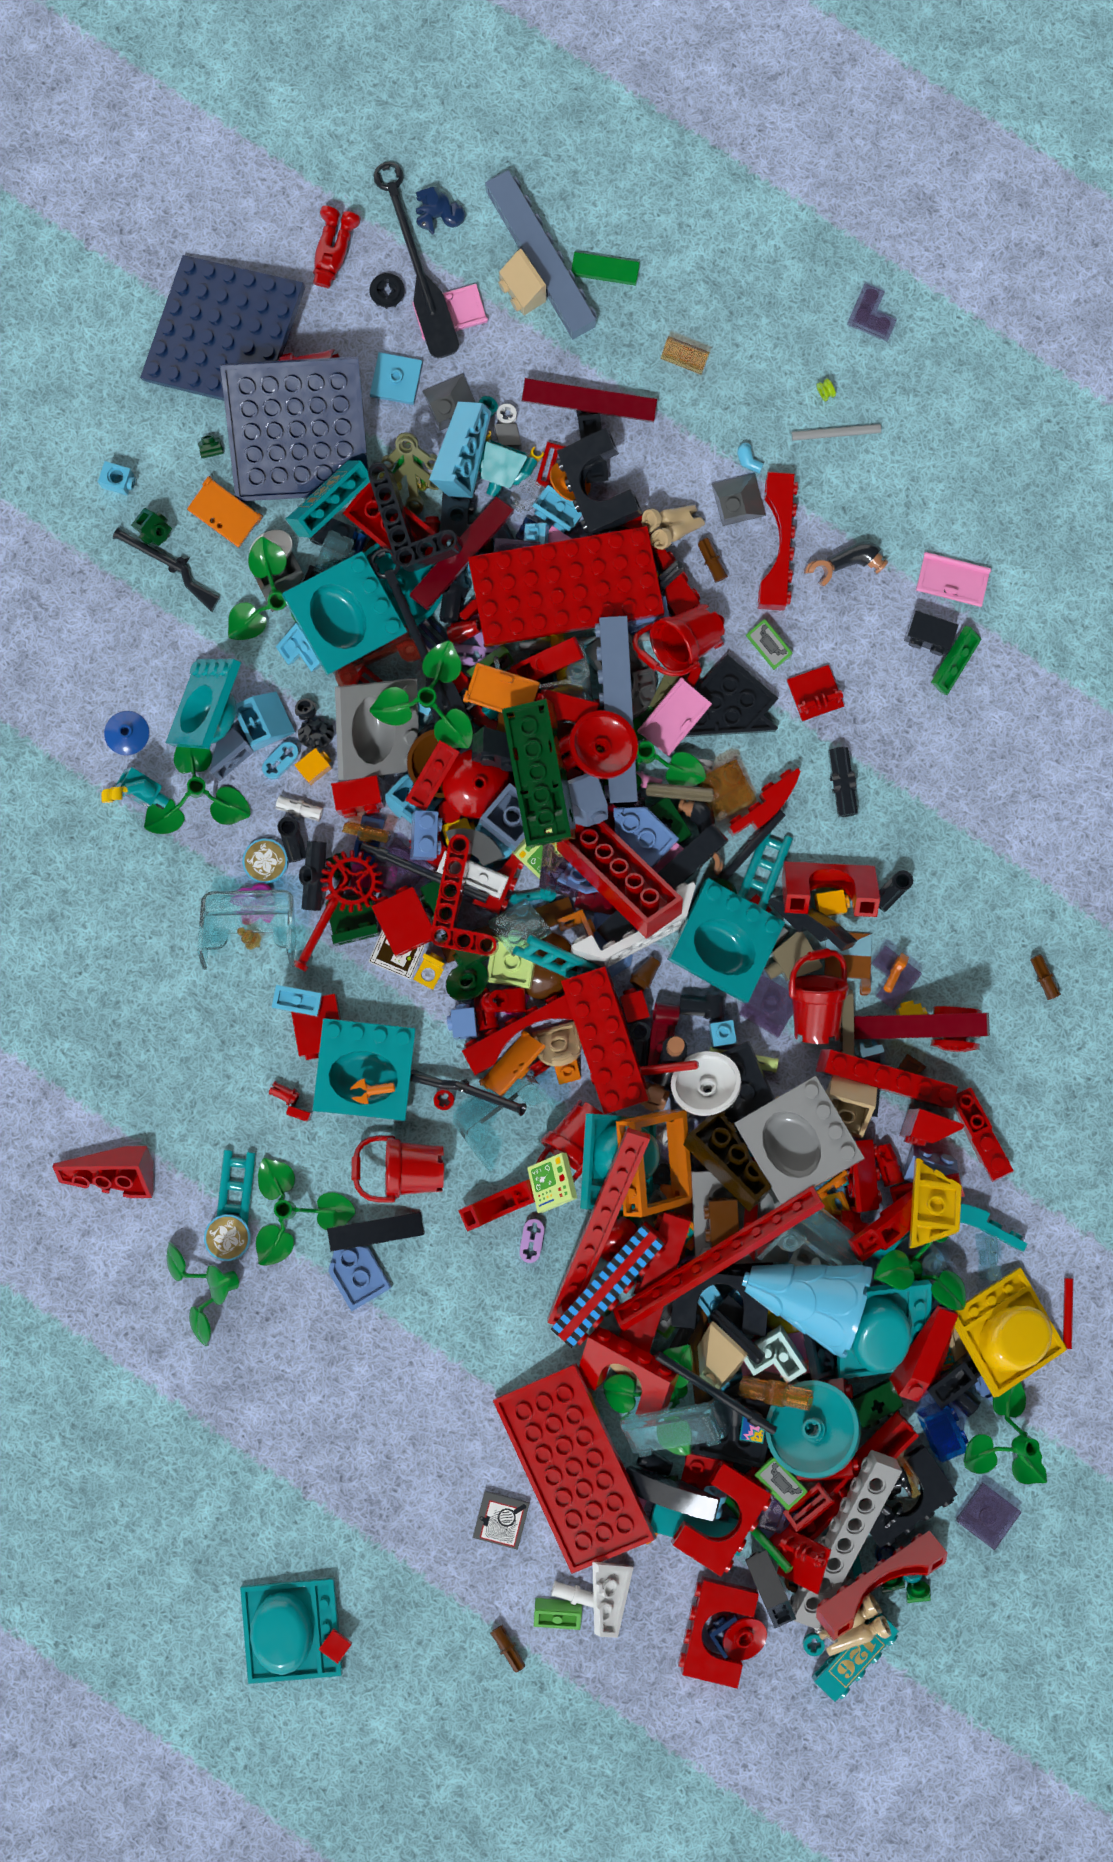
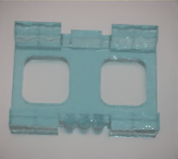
M975 1236L976 1250H979L978 1255H980L978 1256V1259H980L978 1262L981 1264L978 1265L979 1279H989V1281L1001 1280L1000 1266H997L998 1253L996 1251L999 1250L997 1236Z

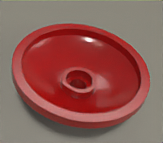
M594 711L581 717L572 728L569 737V749L574 762L582 771L596 778L610 779L622 775L632 766L638 752V741L632 726L623 717L610 711ZM596 747H601L603 752H598Z
M468 750L458 754L442 782L443 795L455 812L464 817L479 819L508 786L510 776L507 771H503L501 768L484 766L479 762L472 761V750ZM477 779H480L483 782L481 788H478L475 785V781Z

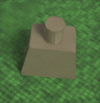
M797 931L770 954L774 963L764 968L770 980L782 974L786 982L790 981L791 971L795 963L801 957L807 955L808 952L814 951L804 933ZM819 959L804 962L800 966L796 977L821 969L823 966Z

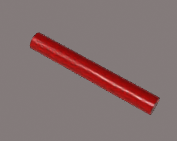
M1064 1278L1063 1343L1066 1349H1072L1074 1279Z

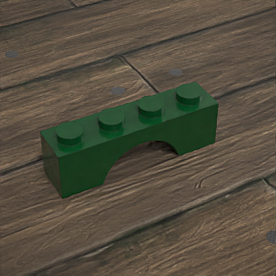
M434 881L421 887L422 895L419 896L425 908L430 907L433 913L430 916L432 921L440 884ZM447 887L446 895L448 897L455 896L453 889ZM449 907L444 908L441 912L444 920L449 919ZM443 930L444 934L441 935V937L445 942L448 938V934L445 930ZM468 935L460 937V946L467 947L470 944V937ZM482 943V949L485 952H488L485 945ZM454 950L455 954L452 955L458 967L463 966L465 971L490 958L489 956Z

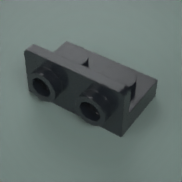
M803 1334L811 1380H819L836 1374L833 1354L807 1334Z

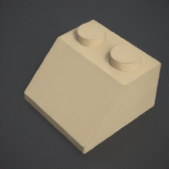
M518 250L499 271L500 281L498 284L503 293L508 292L511 296L510 302L516 311L520 310L523 315H526L546 302V284L523 250Z
M832 1075L826 1093L851 1136L862 1139L876 1107L877 1087Z

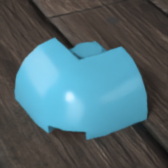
M406 774L386 793L385 800L389 808L399 819L404 817L412 824L413 812L415 810H423L405 801L414 786L409 775ZM433 797L426 811L437 812L440 803L445 798Z

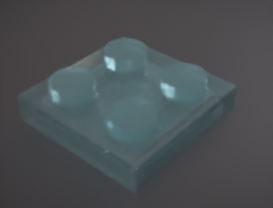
M526 898L488 921L489 928L513 957L515 956L513 954L515 946L525 949L530 945L527 944V939L530 935L543 939L551 934L550 927Z

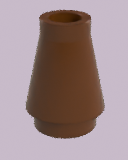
M650 956L644 964L631 974L630 983L642 991L650 988L661 963Z

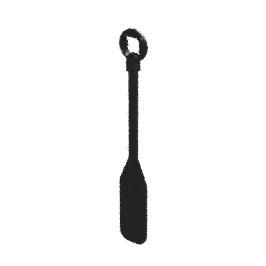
M384 162L375 169L373 174L374 182L381 190L389 191L416 274L413 302L429 353L434 358H444L458 351L459 341L442 291L423 270L397 189L402 184L404 178L403 170L394 162ZM390 167L395 168L394 172L398 180L396 182H389L387 185L382 184L383 181L381 175L378 174L381 169L383 171L390 170Z
M379 549L372 555L370 566L378 578L387 579L420 657L424 661L429 652L396 577L401 566L395 561L392 549ZM386 553L392 554L391 559L396 564L395 569H390L385 574L378 573L380 569L378 564L375 563L376 558L386 556ZM426 676V687H429L435 678ZM438 680L433 690L437 695L436 705L446 716L450 710L458 709L468 716L453 682L444 683ZM430 707L437 723L442 718L433 707ZM472 725V731H473V735H474L476 732H475V729H474V727H473V725ZM471 742L470 747L467 748V749H464V748H455V749H457V750L460 751L459 754H462V753H464V752H466V751L472 749V742Z

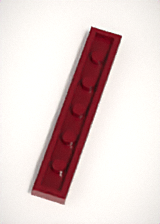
M528 378L524 380L521 402L653 423L657 406V399Z
M496 497L460 537L463 542L461 552L438 562L410 593V597L428 610L469 564L468 557L476 556L514 514V509Z
M989 1013L854 1016V1039L990 1036Z

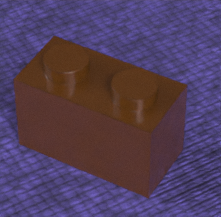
M735 1197L707 1199V1205H703L704 1220L708 1219L709 1228L705 1229V1242L709 1243L712 1248L739 1231L738 1205Z

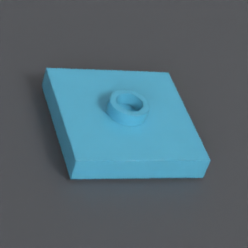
M379 352L370 397L414 405L423 364L422 360Z

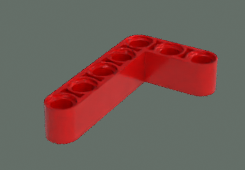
M456 834L450 839L430 938L439 947L492 956L499 949V943L495 937L456 928L472 851L471 841L462 834ZM458 840H465L466 848L461 852L456 851V842ZM455 862H459L462 866L458 874H452L450 871L451 865ZM450 885H455L457 888V893L453 897L446 895V889ZM449 907L452 910V917L444 920L441 912L444 908ZM441 930H445L448 934L447 940L443 943H439L437 940V934ZM462 935L470 937V944L467 947L460 946L459 939ZM486 939H491L493 942V948L489 952H485L482 949V943Z

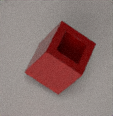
M636 988L623 991L624 995L620 996L619 999L626 1023L629 1024L649 1018L650 1015L642 990L637 991Z

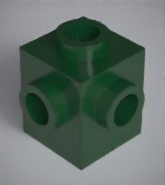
M146 508L140 512L131 524L140 533L138 537L148 545L153 543L160 546L161 543L168 539L169 533L172 530L167 524L168 519L159 512L155 514Z

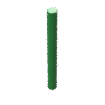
M729 1496L725 1504L739 1519V1506ZM758 1526L753 1532L749 1531L785 1573H789L793 1569L789 1561Z

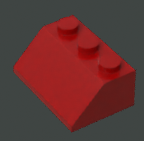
M908 1109L899 1136L905 1137L904 1142L908 1144L925 1146L926 1143H935L962 1130L964 1124L922 1109Z
M873 1139L856 1140L855 1142L865 1159L846 1169L849 1174L847 1176L849 1185L845 1186L846 1200L851 1212L878 1210L879 1204H882V1194L877 1188V1181L880 1180L879 1168L875 1167V1158L878 1156L877 1145L873 1144Z

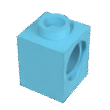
M104 461L98 483L103 489L128 496L129 490L134 489L136 478L130 468ZM117 476H123L121 482L114 483V479Z
M733 1020L708 1025L712 1047L737 1043Z

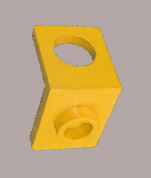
M432 952L430 956L424 953L422 956L423 961L413 980L433 990L446 965L442 963L443 958ZM431 968L434 970L435 977L432 981L423 980L421 974L424 969Z

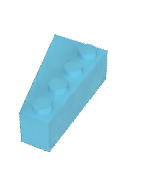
M458 402L429 478L432 483L448 496L473 497L491 411L483 403Z

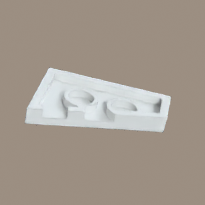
M592 1562L594 1634L599 1637L618 1638L634 1567L627 1564Z

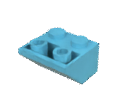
M277 692L252 696L236 704V716L254 752L296 733Z

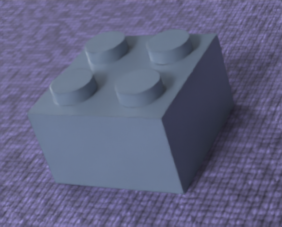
M509 783L482 815L479 823L515 852L525 840L517 791Z

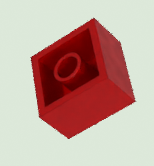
M377 775L331 783L336 812L340 816H344L345 819L357 817V813L363 811L368 815L380 812V808H384L381 785Z

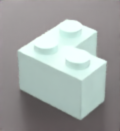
M782 1325L768 1332L766 1336H762L754 1341L765 1353V1359L760 1364H755L748 1356L744 1360L753 1375L774 1364L786 1383L807 1371L806 1361Z

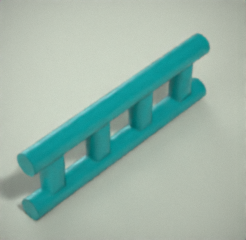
M770 833L754 851L738 893L739 896L746 899L750 887L762 891L763 894L759 904H753L765 911L793 841V838L785 836L783 842L771 838ZM766 846L779 850L775 863L762 858ZM758 866L771 871L767 883L754 879Z
M532 935L528 937L527 944L530 945L525 949L519 946H515L513 949L514 955L566 978L601 968L597 964ZM541 949L548 954L542 957L535 954V952ZM559 957L566 962L560 965L553 961ZM575 966H579L585 970H583L581 973H578L571 969Z
M224 1150L216 1217L226 1213L240 1214V1218L248 1225L256 1153L247 1152L246 1159L232 1158V1150ZM231 1167L245 1168L243 1182L230 1181ZM229 1190L242 1191L241 1205L227 1204Z

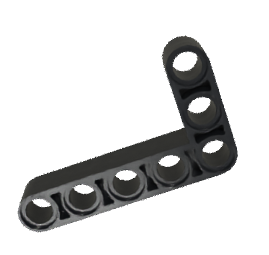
M380 462L374 463L369 467L368 477L395 561L398 565L408 572H414L461 552L463 542L452 530H444L415 542L392 471ZM385 471L384 477L377 480L379 473ZM391 492L390 499L384 501L385 495ZM398 513V518L391 522L392 515ZM401 534H405V539L398 543V537ZM454 538L453 545L446 547L447 541ZM433 547L432 553L425 556L426 549ZM408 555H412L411 561L404 564L405 558Z

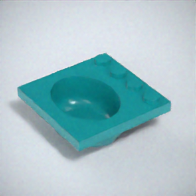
M363 552L282 593V597L327 676L407 633Z
M196 659V662L190 668L191 675L165 742L166 744L174 747L210 749L211 744L217 743L226 736L236 716V701L230 692L242 662L235 659Z
M707 878L703 882L667 960L743 1003H748L785 922Z
M323 1018L313 1111L406 1121L416 1028ZM361 1079H365L366 1084L369 1086L387 1083L395 1084V1092L371 1095L368 1098L369 1104L359 1103L352 1099V1097H361L367 1090L350 1088Z
M586 1114L580 1209L594 1208L617 1153L616 1121L633 1117ZM657 1124L641 1128V1132L650 1134V1141L643 1155L647 1200L653 1193L652 1176L658 1168L660 1160L659 1146L656 1142Z
M929 1280L913 1281L912 1285L905 1290L895 1289L889 1285L867 1287L865 1307L850 1350H846L848 1352L846 1358L837 1355V1376L839 1378L846 1379L894 1372L896 1367L903 1362L910 1346L931 1317L932 1283Z
M335 1577L240 1587L248 1684L342 1676V1659L337 1664L319 1650L333 1629L339 1632Z

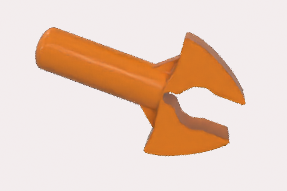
M901 953L895 960L883 988L886 992H892L902 970L908 963L909 957Z
M365 1079L359 1080L350 1088L367 1090L361 1097H352L353 1100L363 1104H369L368 1098L371 1095L395 1092L394 1083L369 1086L366 1084Z

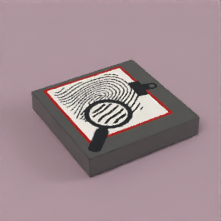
M485 1490L472 1538L518 1550L530 1502Z

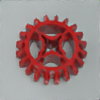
M354 850L350 851V857H347L345 851H342L341 860H339L337 855H334L333 860L336 862L335 864L327 861L326 865L331 868L330 871L322 870V873L328 875V878H321L320 882L327 883L328 886L321 888L322 892L330 891V894L325 899L329 900L333 896L335 900L331 905L334 907L340 902L341 911L345 909V905H349V912H353V905L357 906L358 911H362L361 903H364L368 908L371 906L367 900L368 898L373 901L377 900L376 896L372 893H381V889L376 888L375 885L383 884V880H376L375 876L381 875L382 872L377 871L374 873L373 869L378 864L373 863L371 866L368 864L372 859L371 856H368L365 861L362 860L363 852H360L358 858L354 857ZM344 863H358L364 869L358 873H352L346 868ZM338 868L343 876V882L334 889L332 879L335 870ZM361 874V877L355 882L356 888H352L351 885L350 887L342 888L348 881L347 875L356 877ZM369 874L370 888L365 895L360 886V881ZM350 889L359 899L346 900L338 894Z

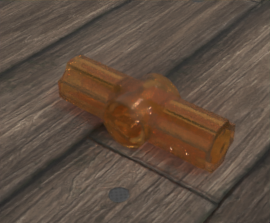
M743 1376L739 1387V1396L764 1401L765 1404L783 1408L788 1406L810 1411L813 1404L812 1390L789 1386L785 1382L771 1379L766 1381Z

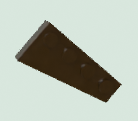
M725 1111L710 1115L688 1134L683 1145L748 1211H751L766 1197L772 1186L757 1162L752 1160L747 1146L741 1142L736 1134L737 1130L732 1122L729 1123L726 1118Z

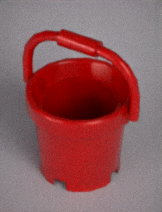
M698 604L676 616H666L641 628L634 634L632 640L633 648L638 654V658L652 670H657L668 676H683L700 666L699 659L715 646L722 643L723 640H720V637L725 634L723 622L716 611L710 613L706 610L709 607L708 605ZM649 630L652 649L657 659L665 668L661 667L660 663L646 651L641 650L638 645L639 637Z
M825 948L808 952L807 955L801 957L795 963L791 971L788 993L793 1005L794 1037L798 1039V1036L801 1035L802 1042L827 1044L829 1043V1037L835 1036V1041L840 1039L844 1000L848 996L849 985L847 983L846 961L843 955L836 950ZM835 956L841 964V978L825 975L796 977L800 966L808 960L813 961Z
M579 1099L559 1125L541 1139L545 1149L539 1156L536 1164L544 1161L549 1152L553 1155L567 1153L570 1167L576 1170L572 1176L575 1182L582 1174L586 1114H604L587 1102L582 1104V1101Z
M393 1135L368 1137L359 1143L355 1149L354 1156L351 1158V1180L354 1181L355 1189L360 1196L368 1201L378 1203H393L400 1195L443 1192V1146L403 1143L399 1139H395ZM386 1141V1197L372 1196L366 1193L360 1186V1151L370 1142Z

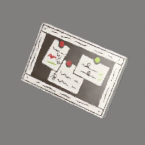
M425 912L432 925L433 921L430 918L432 914ZM382 930L368 962L411 980L426 944L396 958Z

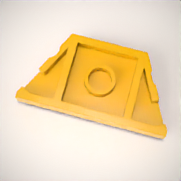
M916 1158L914 1161L909 1248H915L956 1234L960 1229L962 1185L946 1178L937 1169L934 1171L919 1158Z

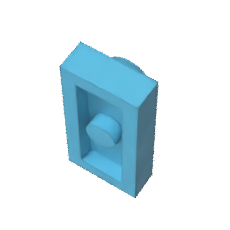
M276 985L272 1008L318 1016L322 993Z

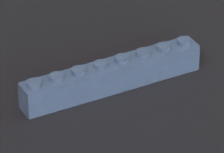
M509 170L485 182L487 195L518 248L523 250L546 284V296L572 340L595 328L597 319L595 310L592 306L588 307L585 302L586 296L582 288H577L572 271L565 268L563 264L565 261L561 252L554 249L552 245L554 242L548 231L544 232L541 227L543 225L538 213L534 214L530 208L532 204L526 194L523 195L520 191L521 185L517 177H512Z
M627 616L599 618L600 623L595 624L596 638H601V647H597V661L602 660V670H598V682L603 684L604 693H599L600 707H604L605 711L620 715L633 728ZM634 761L625 773L608 779L609 785H604L605 799H610V803L637 802L636 766Z

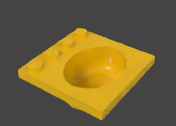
M1016 1268L967 1300L963 1310H952L958 1313L955 1329L993 1397H999L1067 1351L1021 1268Z

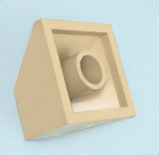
M714 1321L709 1325L698 1345L699 1372L702 1379L720 1390L736 1375L748 1354Z

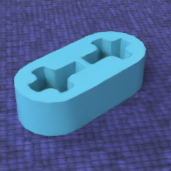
M285 742L264 761L262 771L267 778L272 780L278 779L298 759L299 750L292 742ZM285 748H293V757L287 756L282 761L281 758L285 755L283 750ZM279 761L280 764L276 767L278 772L276 774L273 772L268 774L269 768L267 766L269 764L274 766Z

